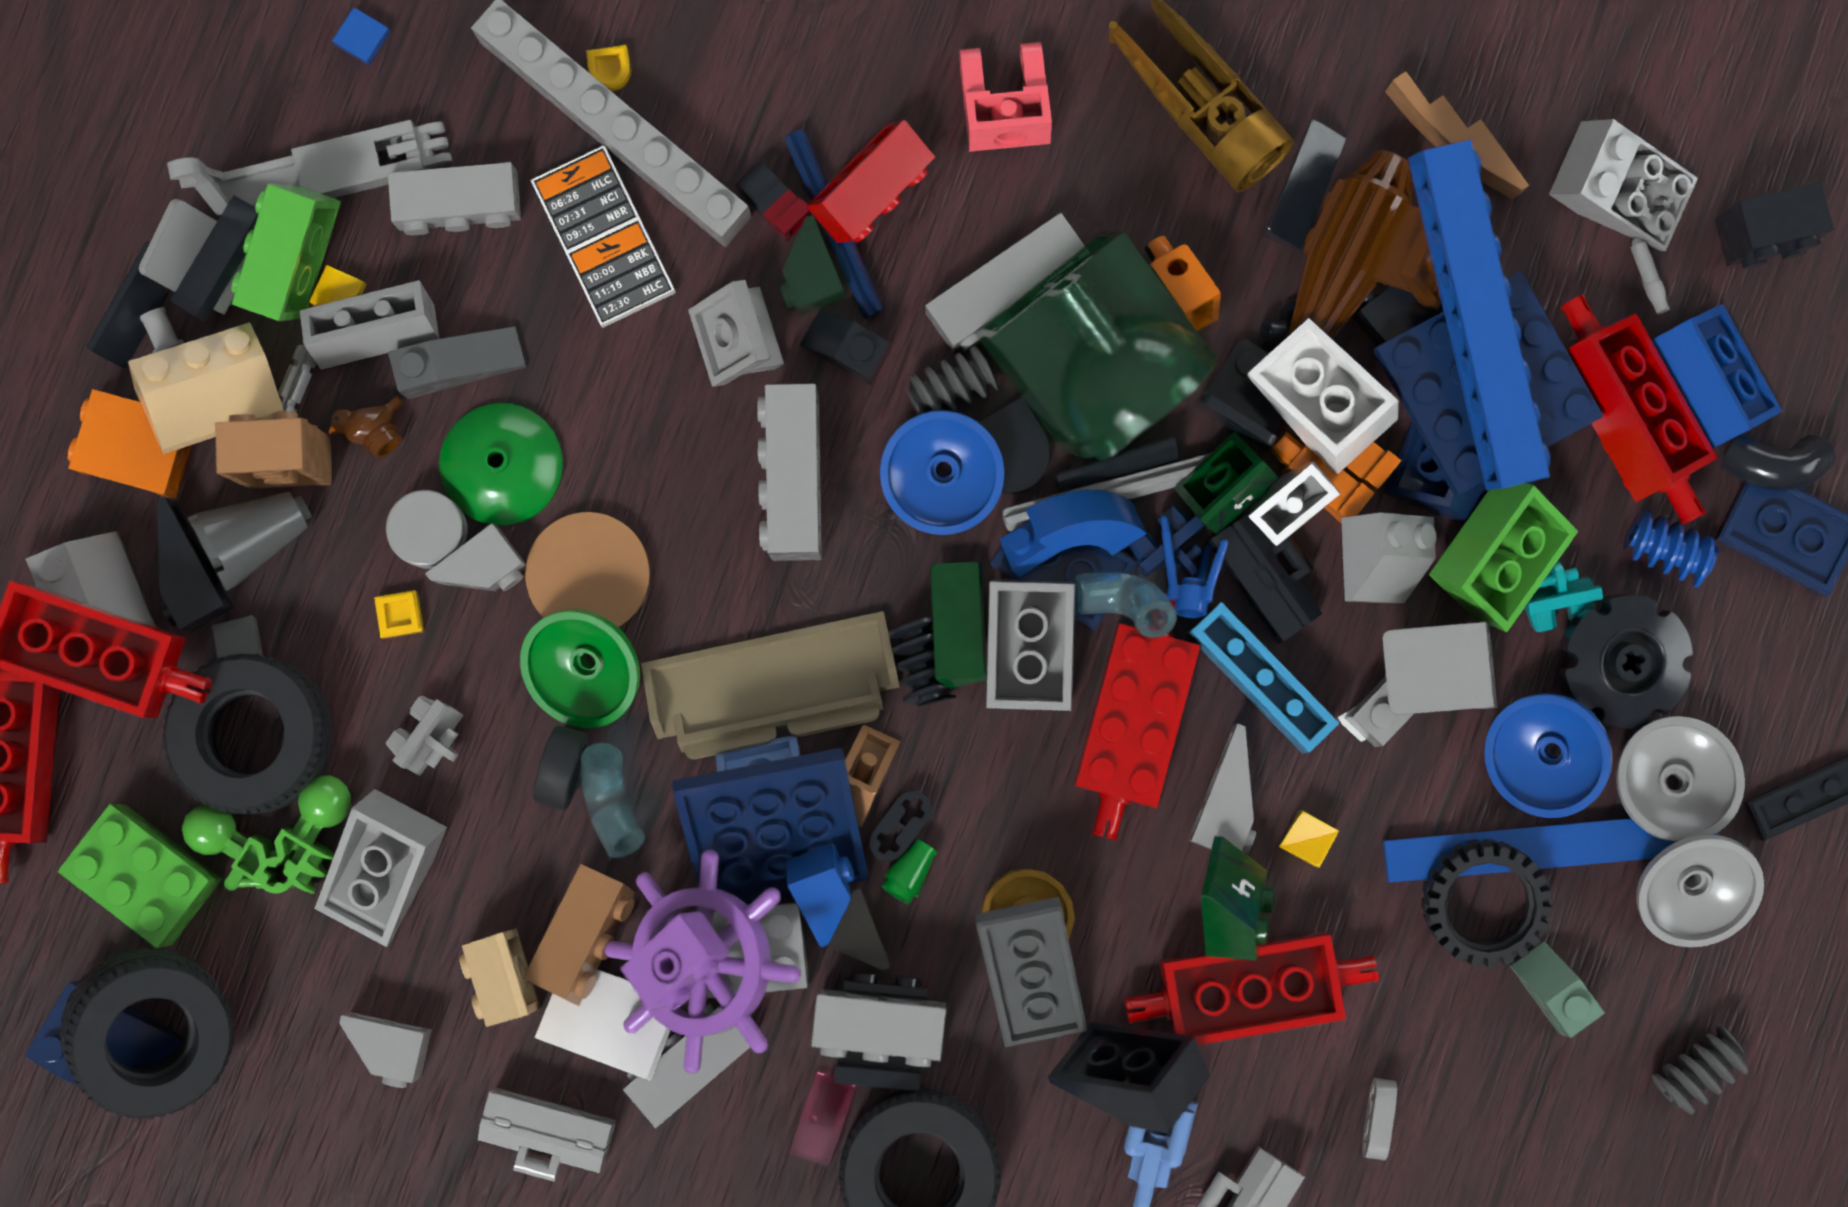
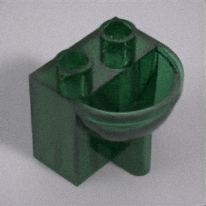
M1120 231L1101 232L974 333L1060 448L1082 458L1095 457L1097 461L1106 460L1118 453L1136 435L1160 420L1192 394L1211 372L1217 360L1214 351L1198 334L1125 232Z

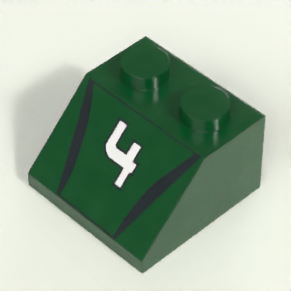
M1234 431L1174 489L1197 517L1218 535L1224 528L1235 523L1240 517L1241 512L1255 499L1263 497L1269 491L1271 484L1278 479V476Z
M1214 836L1201 893L1206 956L1257 961L1260 944H1267L1269 919L1265 918L1266 913H1273L1275 889L1268 888L1267 870L1223 836Z

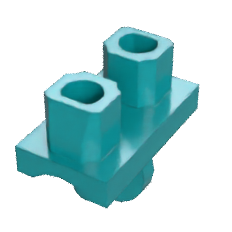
M1558 560L1524 610L1531 627L1536 632L1552 630L1557 627L1556 609L1567 607L1568 619L1572 621L1583 608L1595 610V601L1603 599L1602 588L1599 585L1594 586L1588 576L1579 578L1577 568L1564 570Z

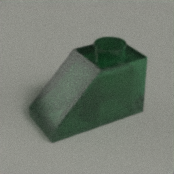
M808 216L804 219L782 270L786 283L779 285L787 308L796 306L799 316L845 299L843 287L814 216Z

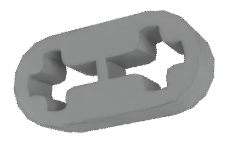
M1373 1078L1362 1141V1154L1364 1158L1385 1161L1388 1157L1397 1102V1082L1394 1080Z

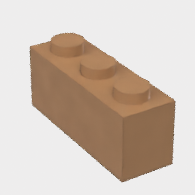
M580 864L523 979L579 1006L582 999L587 998L592 992L596 982L595 973L601 961L608 958L605 954V948L610 941H615L614 935L620 923L627 920L634 906L633 897L636 892L625 884Z

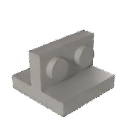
M746 280L732 281L688 309L712 387L726 385L743 374L773 370L784 364L760 287L748 288Z

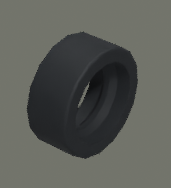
M559 725L553 729L545 746L535 780L533 792L535 802L561 810H566L569 807L577 789L586 759L589 743L587 733Z

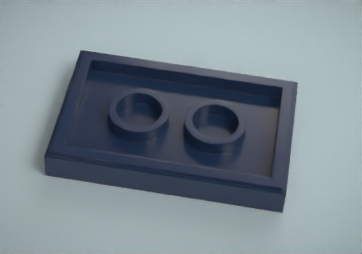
M1743 482L1714 540L1815 593L1827 597L1830 596L1848 560V514L1801 489L1778 491L1759 488Z
M1034 495L1031 500H1035V499H1039V498ZM1082 545L1057 553L1019 577L1011 570L1001 546L990 566L1012 580L1076 582L1075 620L1094 632L1138 561L1122 550L1111 555L1101 547Z

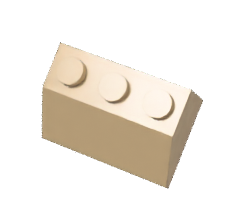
M250 322L128 361L134 389L163 454L216 437L215 422H229L230 415L252 414L255 415V420H268L272 418V413L284 412L266 355Z

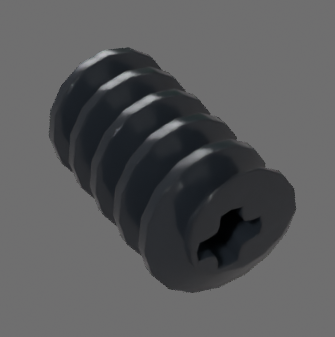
M933 617L900 624L888 633L890 639L902 640V643L892 649L893 655L906 657V659L896 665L897 671L910 674L899 681L900 687L913 689L911 693L903 697L904 703L917 705V707L956 698V695L943 693V689L947 686L937 681L935 677L934 645L931 642L934 640L933 629L928 628V625L933 622Z

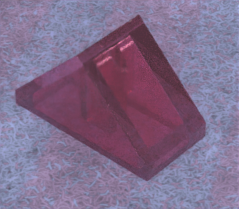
M816 1073L789 1151L790 1154L829 1167L856 1088L855 1085L835 1083V1078Z

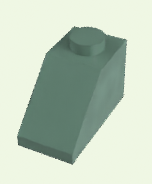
M1544 941L1529 950L1528 955L1518 958L1509 965L1558 1034L1572 1038L1605 1014L1581 979Z

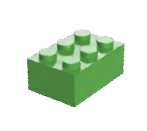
M268 184L267 188L261 191L256 202L255 210L259 215L255 228L249 231L244 242L243 251L247 255L243 268L237 271L232 282L231 291L235 293L232 305L277 321L301 319L300 310L309 308V301L314 292L341 201L297 185Z
M1522 483L1503 489L1489 490L1432 569L1429 576L1474 619L1508 632L1578 531L1534 485Z
M109 804L57 871L156 948L172 946L222 881L220 876L126 804Z

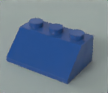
M1724 304L1697 315L1652 339L1654 346L1712 448L1782 412Z

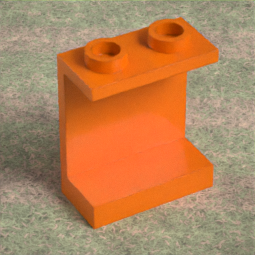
M92 389L90 398H86L81 406L80 421L82 424L78 438L75 437L72 440L68 449V460L70 461L68 469L84 475H93L151 491L176 500L192 445L163 454L140 402Z

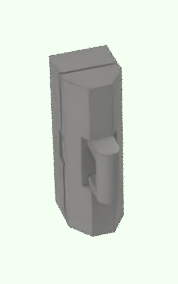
M494 1088L488 1094L483 1112L484 1117H482L478 1140L518 1151L514 1171L555 1182L560 1163L600 1173L608 1154L609 1144L611 1143L617 1120L508 1090ZM529 1149L552 1154L551 1161L546 1162L527 1157Z
M1257 1146L1236 1182L1218 1171L1197 1207H1217L1227 1189L1235 1192L1227 1207H1287L1305 1177L1274 1155Z

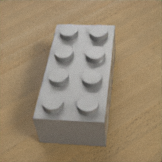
M816 384L765 385V396H760L757 399L758 422L761 423V428H766V438H758V460L761 463V468L766 469V480H759V504L762 505V510H767V521H760L759 523L760 547H762L763 551H767L772 561L822 560L820 420Z

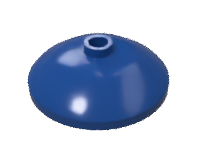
M949 410L925 412L902 424L888 441L880 464L882 490L892 510L900 519L913 528L936 535L960 533L983 521L997 504L1005 479L1002 452L992 434L972 417ZM948 462L952 467L951 474L941 475L937 470V464Z
M1540 693L1516 700L1496 717L1488 731L1485 742V763L1493 785L1510 804L1534 816L1559 818L1580 812L1598 798L1611 774L1612 748L1604 726L1587 707L1566 696ZM1548 744H1557L1561 749V754L1558 756L1551 754Z

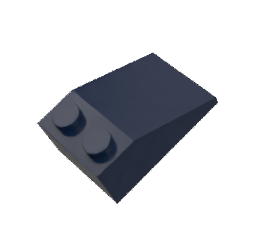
M82 979L71 981L67 984L24 1055L56 1076L75 1085L77 1084L68 1069L62 1051L60 1024L61 1019H63V1010L66 1008V1001L70 999V993L72 990H75L78 981H82ZM130 1005L116 1016L106 1036L107 1048L111 1056L121 1064L134 1067L149 1066L166 1059L179 1047L183 1040V1037Z

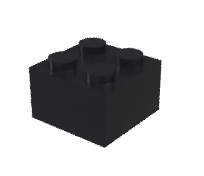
M1821 182L1741 200L1715 219L1726 265L1732 266L1741 263L1742 269H1750L1766 264L1768 258L1780 254L1782 260L1807 254V249L1821 245L1820 239L1834 230Z

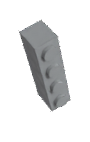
M1060 213L926 304L925 314L953 353L961 347L966 352L969 348L983 341L985 337L982 333L996 324L1000 329L1013 321L1019 315L1016 311L1019 307L1030 301L1032 306L1036 305L1052 293L1050 286L1063 278L1067 283L1080 275L1086 269L1084 263L1087 262L1089 251L1063 214Z

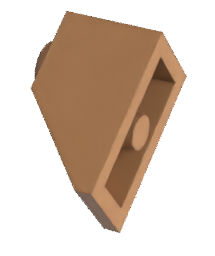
M864 724L845 760L857 822L860 827H862L901 742Z

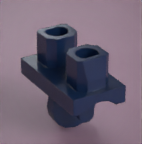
M1173 505L1162 516L1169 518L1176 574L1182 570L1189 577H1193L1198 570L1192 561L1202 551L1195 543L1184 552L1180 548L1200 532L1204 524L1197 516L1191 520L1185 512L1176 505ZM1160 517L1157 521H1158V523L1161 525V517ZM1147 531L1146 535L1128 545L1135 559L1140 563L1137 570L1144 578L1165 562L1163 544L1159 546Z

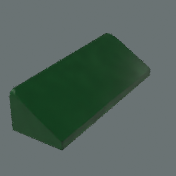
M960 562L931 565L936 680L950 689L987 680L981 564L979 562Z

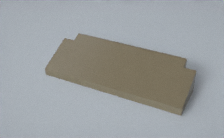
M884 611L641 663L650 722L657 739L677 736L681 753L685 752L686 756L690 759H699L768 744L774 741L776 732L788 730L794 737H802L874 721L878 718L880 710H883L880 692L900 687Z

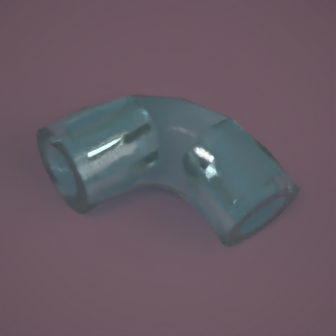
M1094 572L1076 575L1075 597L1080 615L1100 613L1124 615L1131 618L1138 631L1149 638L1164 636L1174 627L1177 619L1176 611L1169 598L1157 585L1138 576L1119 572Z
M592 744L582 752L581 786L586 808L606 853L612 858L626 857L640 848L644 842L645 835L632 812L623 783V756L621 751L611 744Z

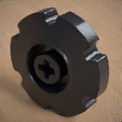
M1615 594L1603 597L1602 607L1598 612L1594 609L1583 608L1572 619L1563 634L1560 649L1567 652L1568 662L1564 666H1560L1558 672L1564 692L1568 698L1581 703L1589 710L1594 708L1595 716L1602 724L1617 728L1646 726L1649 724V715L1653 710L1662 714H1668L1679 703L1687 690L1691 673L1684 670L1683 661L1687 656L1693 654L1689 634L1682 621L1674 612L1662 610L1657 614L1656 600L1633 594Z

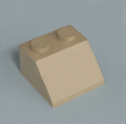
M517 928L462 945L464 954L459 955L460 966L464 977L472 979L476 992L475 995L471 996L472 1006L476 1017L479 1020L484 1018L486 1027L529 1015L541 1008L534 984L523 979L528 969V964Z

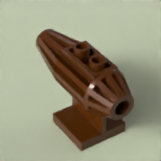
M1377 150L1344 180L1338 178L1333 191L1329 192L1325 197L1323 211L1318 222L1308 232L1303 252L1307 258L1288 336L1309 318L1333 340L1377 282L1412 292L1423 308L1438 311L1442 302L1419 207L1412 206L1413 179L1409 162L1403 157L1389 151Z

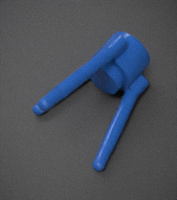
M1162 516V539L1168 578L1167 599L1175 601V614L1187 618H1204L1207 616L1208 604L1213 602L1214 588L1225 558L1228 540L1222 539L1220 541L1207 582L1205 580L1211 552L1209 545L1203 547L1197 577L1183 578L1181 585H1178L1169 518Z

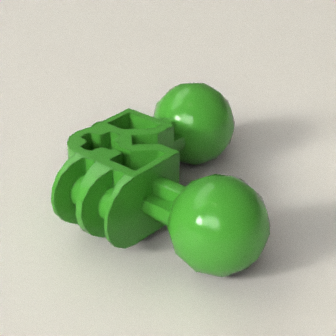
M330 775L317 776L299 795L298 807L301 817L295 827L289 826L280 831L274 841L276 850H274L273 841L261 833L247 838L237 832L236 823L231 813L215 810L204 804L193 807L186 815L182 826L185 843L194 852L205 856L217 855L223 852L235 859L231 866L233 869L224 881V886L227 890L231 891L241 887H256V889H264L267 892L276 894L297 887L305 892L315 894L316 888L310 880L313 876L325 878L327 871L322 865V861L324 858L333 860L335 855L334 852L317 842L316 839L323 828H331L338 825L348 816L351 808V794L347 786L340 779ZM285 863L283 874L288 878L278 881L276 879L278 871L274 867Z

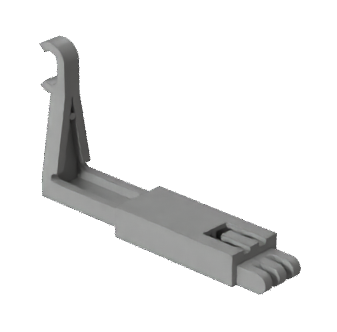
M411 120L293 148L291 149L292 156L223 173L207 167L197 158L173 160L168 162L167 166L171 180L179 179L181 188L195 187L220 218L233 195L256 208L257 199L261 191L267 188L268 184L297 185L319 194L336 198L389 185L388 173L433 169L449 165L453 161L451 153L434 155L435 151L449 147L446 137L430 139V136L445 132L443 122H433L416 127ZM387 150L391 159L396 158V155L406 153L407 160L380 166V158L377 152Z

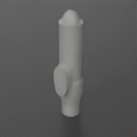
M1635 237L1632 240L1630 249L1641 275L1642 285L1647 297L1654 306L1656 314L1664 313L1670 308L1666 300L1663 282L1660 280L1647 243L1643 242L1641 238Z

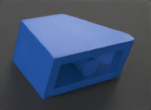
M833 843L786 860L787 886L820 947L829 945L851 900L850 881L855 879L848 858L846 856L840 858Z

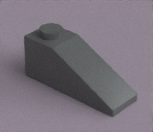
M516 327L430 340L388 352L398 392L407 399L527 367Z

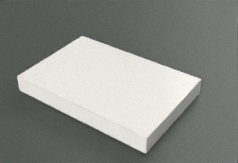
M597 970L595 973V986L590 995L582 999L579 1006L552 994L535 1035L536 1039L646 1080H652L671 1030L664 1027L653 1017L638 1032L630 1034L625 1031L624 1021L643 1004L628 980Z

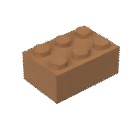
M275 412L271 414V420H255V415L234 414L229 416V422H215L217 474L249 489L332 485L331 436L318 429L317 425L308 423L307 419L298 418V413Z

